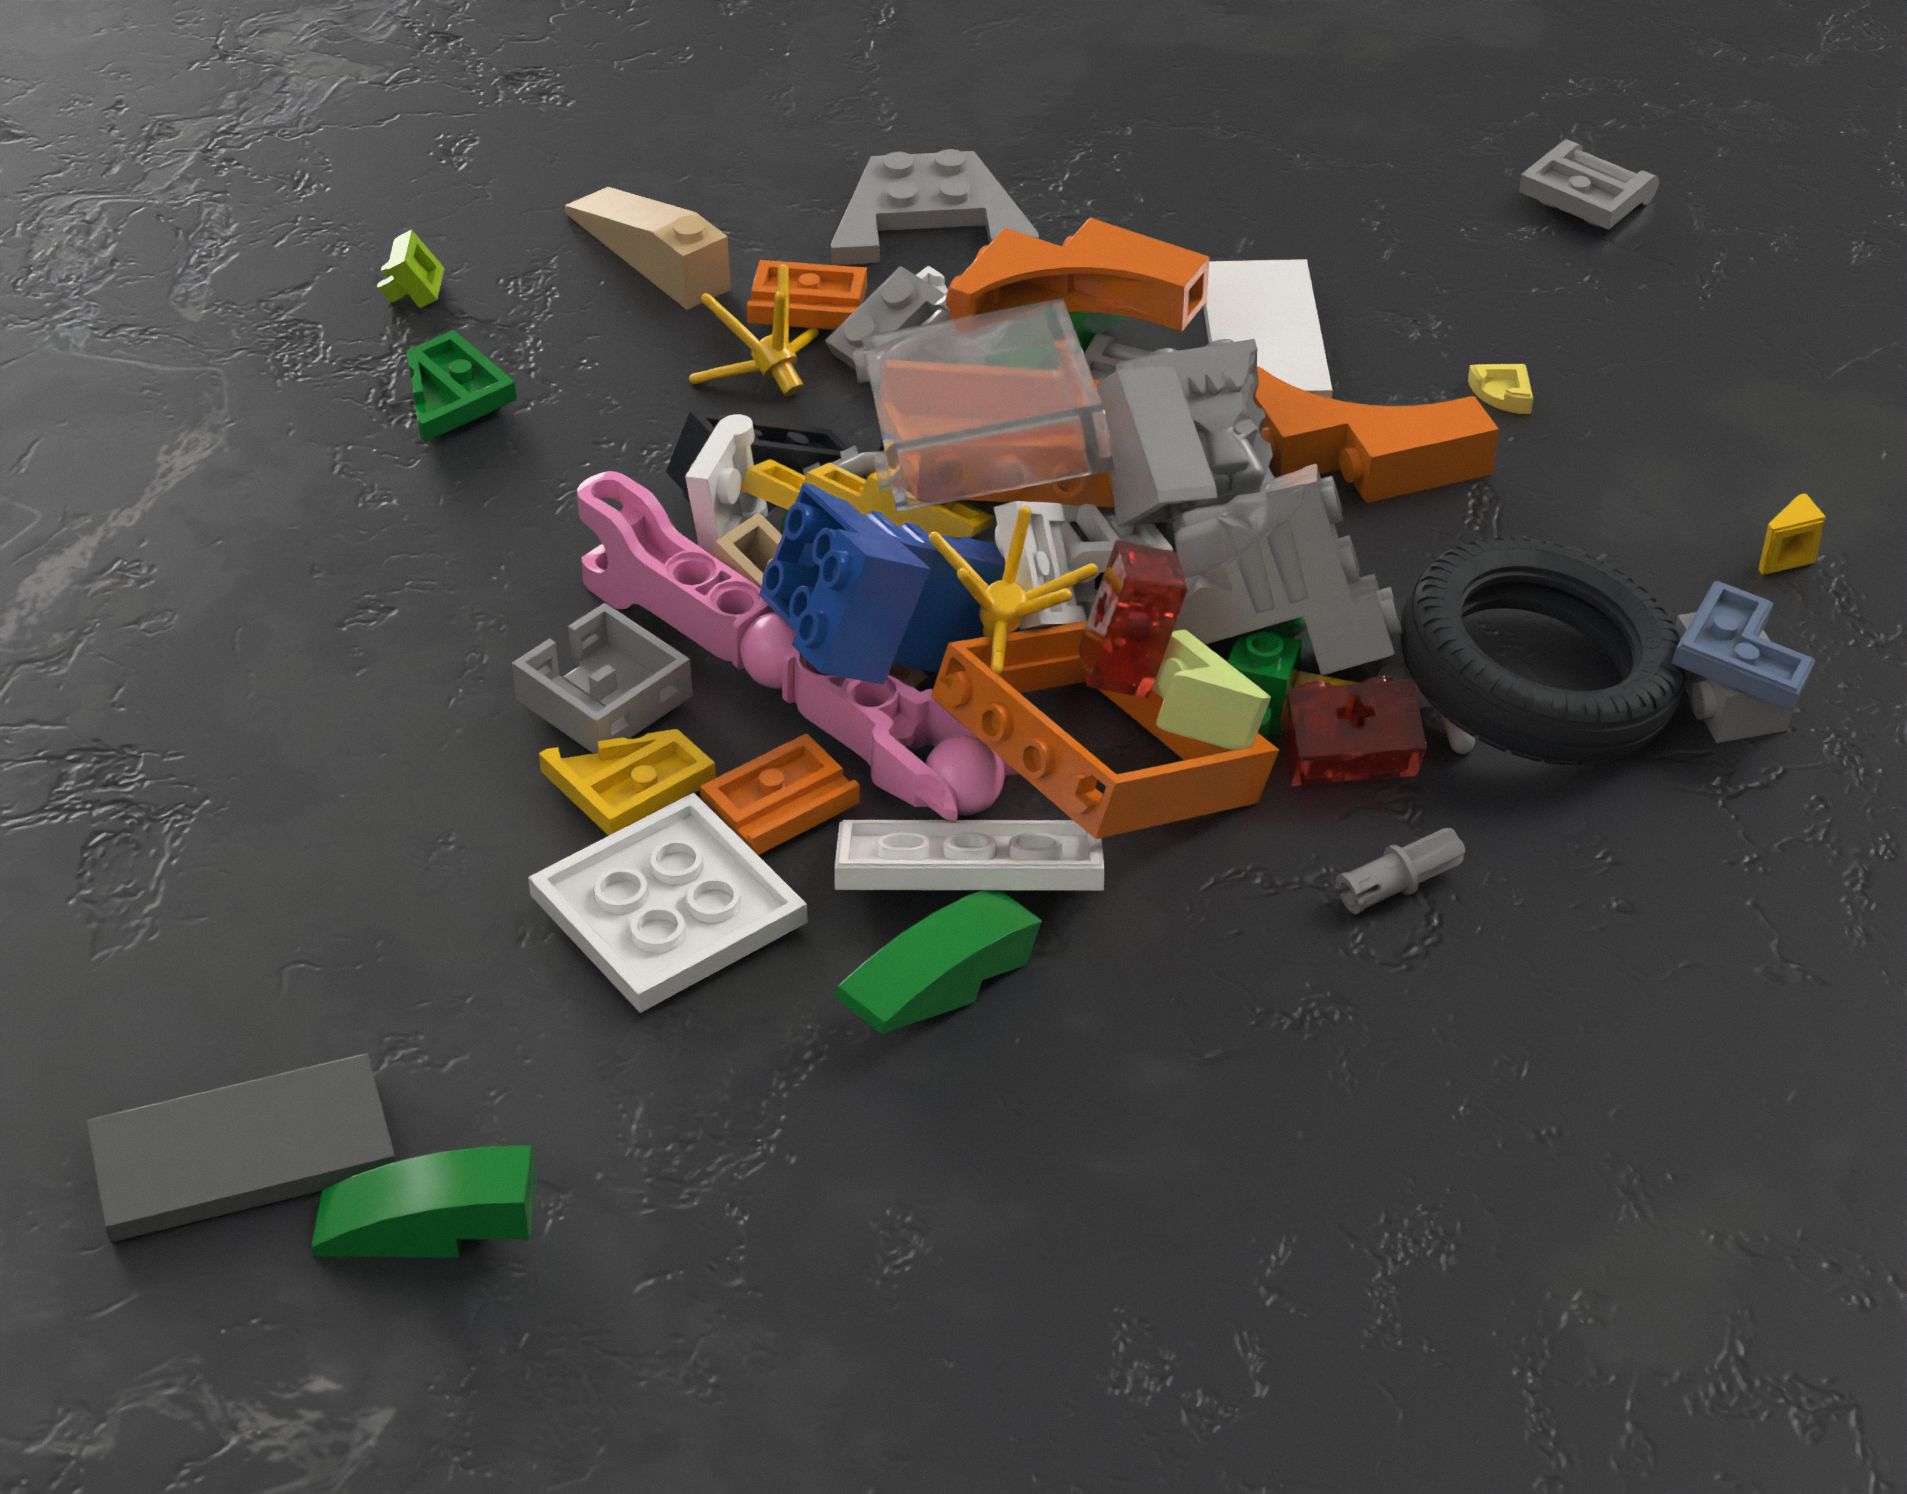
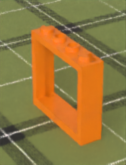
M1114 617L1007 633L1004 669L999 675L991 670L993 636L948 643L931 698L1095 839L1259 803L1279 749L1259 733H1257L1252 747L1230 750L1164 731L1156 726V720L1164 701L1160 695L1148 687L1158 660L1156 652ZM1089 681L1185 761L1115 774L1020 693ZM1097 780L1106 786L1104 794L1095 788Z

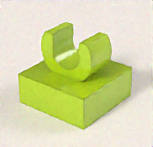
M413 230L395 238L389 262L381 268L382 273L387 279L379 282L377 288L389 302H395L406 294L412 298L419 308L436 301L440 291L444 267Z

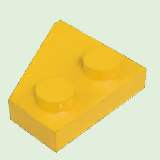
M678 729L647 733L645 736L636 739L621 737L597 741L598 753L561 758L559 747L549 748L539 753L541 772L608 836L692 793H696L700 790L701 785L716 778L715 762Z

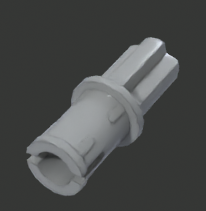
M1443 828L1402 848L1398 845H1390L1384 850V856L1348 873L1345 872L1337 876L1336 885L1338 889L1350 888L1349 891L1339 894L1340 898L1350 912L1358 914L1363 912L1365 908L1399 892L1411 895L1417 891L1418 883L1461 864L1463 854L1465 853V846L1451 828Z

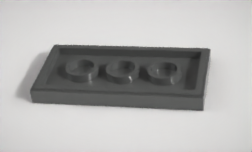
M368 1053L86 1120L105 1227L110 1243L322 1191L354 1175L396 1162Z

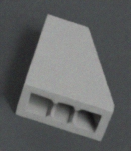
M1134 359L1118 363L1116 371L1097 384L1117 525L1121 527L1174 522L1182 517L1184 509L1203 506L1218 498L1216 485L1175 366L1153 367L1151 359Z

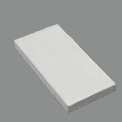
M1307 259L1209 262L1207 302L1203 306L1209 343L1220 339H1230L1234 342L1255 339L1258 348L1257 367L1260 366L1276 378L1299 389L1332 399V385Z
M843 820L839 824L835 859V890L1104 891L1101 838L1095 839L1074 820Z

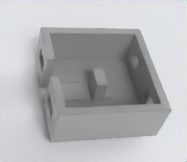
M603 603L568 626L572 664L577 666L563 677L559 675L556 642L550 638L512 662L516 700L592 753H598L597 741L621 737L630 739L693 696L690 659L606 603ZM592 631L595 632L594 635L582 642L581 638ZM546 662L545 667L538 671L535 670V668Z

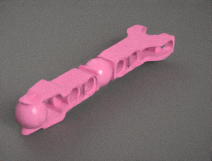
M614 471L594 475L586 479L578 487L579 517L597 534L602 543L581 558L584 585L615 609H626L633 604H639L716 657L733 662V665L738 669L745 667L747 673L758 684L782 690L783 700L789 704L795 702L798 711L806 719L867 761L871 766L872 781L879 788L914 807H929L941 817H944V819L957 821L958 815L968 816L976 814L992 806L1000 795L1005 776L1018 774L1007 762L931 698L933 689L920 692L888 674L884 685L820 673L792 645L796 632L759 596L760 589L754 583L679 533L671 524L662 505L645 487L624 474ZM610 498L622 503L623 508L619 512L600 499ZM925 745L935 746L928 755L926 763L906 748L908 746L915 749Z

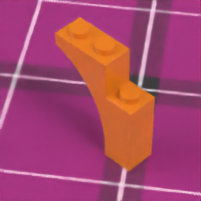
M1089 218L1074 236H1068L1062 246L1004 227L988 246L985 245L979 250L975 261L961 276L958 275L952 280L946 295V305L950 308V333L972 339L989 329L1011 321L1063 312H1093L1122 315L1142 319L1182 332L1207 302L1210 257L1093 218Z
M1260 366L1257 367L1259 385L1254 402L1259 408L1264 409L1266 418L1260 435L1264 441L1271 444L1273 456L1269 468L1276 478L1316 463L1319 474L1341 469L1344 479L1348 483L1352 482L1364 501L1370 503L1493 475L1499 428L1475 396L1415 406L1365 405L1326 398L1304 391L1276 378Z

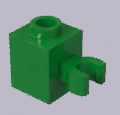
M1254 630L1237 636L1228 663L1271 696L1258 733L1267 740L1270 733L1283 735L1300 667L1302 640L1276 635L1271 632Z

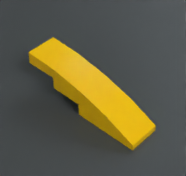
M769 459L747 468L741 484V491L787 510L795 504L803 483L812 484L830 495L848 501L863 515H867L874 510L882 513L896 526H901L907 521L920 526L929 535L932 532H938L941 536L971 538L988 529L994 519L993 515L959 499L915 497L904 473L890 466L868 475L867 480L830 462L808 471L806 476Z

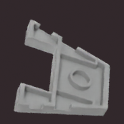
M945 149L938 153L922 154L892 152L883 156L870 157L831 242L832 265L880 263L878 231L985 225L989 244L1004 227L1038 239L1039 234L974 151Z

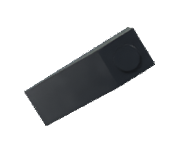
M696 411L689 412L666 473L683 490L682 494L689 502L690 498L685 476L721 419L727 417L725 415ZM751 419L755 434L754 442L750 445L754 465L771 459L804 475V468L817 462L821 466L829 462L832 463L841 458L840 452L848 449L829 429Z

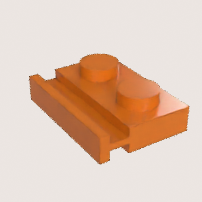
M760 260L751 289V300L747 302V323L773 325L774 301L778 285V267L781 264H786L789 267V326L836 330L863 303L867 289V268Z
M807 733L700 786L701 800L757 855L860 804V784L855 779L849 781L844 777L843 768Z

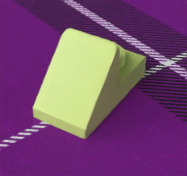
M1186 629L1167 632L1148 687L1164 699L1156 720V726L1164 731L1230 750L1253 746L1271 699L1270 695Z

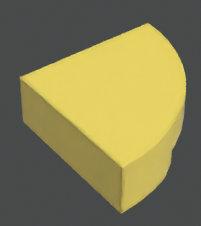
M1470 365L1468 383L1471 390L1481 400L1507 412L1518 414L1532 413L1534 398L1526 365Z

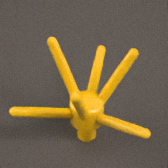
M781 264L778 267V285L773 313V333L761 340H758L710 294L705 293L701 296L702 303L752 350L751 355L754 360L693 373L689 376L691 384L761 371L765 378H775L785 397L795 395L803 389L804 384L793 367L798 361L796 353L816 338L819 331L817 328H809L789 343V267L786 264Z
M1022 506L1018 511L1002 580L990 585L975 572L938 532H932L929 535L931 544L957 571L958 579L981 605L979 617L984 625L983 635L984 637L993 636L991 670L997 675L1001 674L1004 669L1007 633L1015 631L1021 625L1024 616L1069 601L1072 597V592L1066 588L1090 578L1098 572V566L1090 563L1027 592L1016 584L1015 581L1031 516V509L1028 506Z

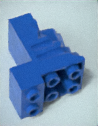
M803 483L795 504L790 507L786 515L785 530L774 558L764 570L759 596L796 632L792 645L820 673L882 685L885 683L892 664L939 673L949 642L984 637V625L979 617L981 605L958 579L957 571L931 544L929 534L920 526L907 521L901 526H896L882 513L874 510L867 515H863L848 501L830 495L815 485ZM942 536L988 585L1002 580L1006 564L1005 558L994 544L967 537L958 540L949 536Z

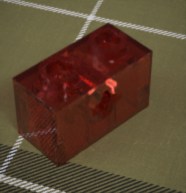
M1115 540L1078 647L1088 687L1146 699L1149 698L1188 590L1176 552Z
M1376 676L1365 679L1357 684L1331 685L1325 681H1312L1304 683L1297 688L1287 690L1280 721L1291 786L1417 776L1427 746L1414 679L1394 681L1387 676Z

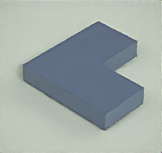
M1714 581L1677 645L1671 664L1792 711L1811 675L1816 660L1759 637L1768 621L1774 603L1720 581Z

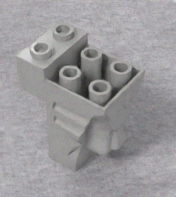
M1220 339L1204 347L1179 351L1173 348H1163L1139 358L1151 359L1153 367L1175 366L1216 485L1218 498L1205 505H1222L1230 502L1238 495L1265 492L1266 482L1275 479L1269 469L1273 456L1271 444L1264 441L1260 435L1266 418L1264 409L1259 408L1254 402L1259 385L1257 371L1258 348L1255 339L1237 342L1230 339ZM1181 518L1174 522L1154 523L1173 548L1170 567L1177 565L1175 535Z
M1317 463L1267 481L1265 492L1238 495L1230 502L1222 505H1203L1184 509L1175 535L1177 565L1167 567L1165 572L1145 577L1139 598L1157 658L1159 657L1167 632L1186 629L1202 643L1209 644L1304 616L1322 676L1395 655L1392 637L1403 634L1399 612L1391 587L1379 590L1375 573L1360 577V569L1350 535L1338 538L1334 524L1343 521L1340 499L1333 476L1321 479Z

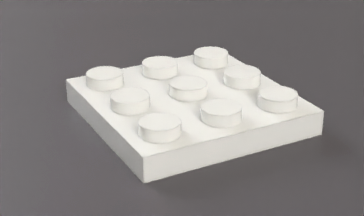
M695 793L528 877L531 897L640 1013L808 923L807 904Z

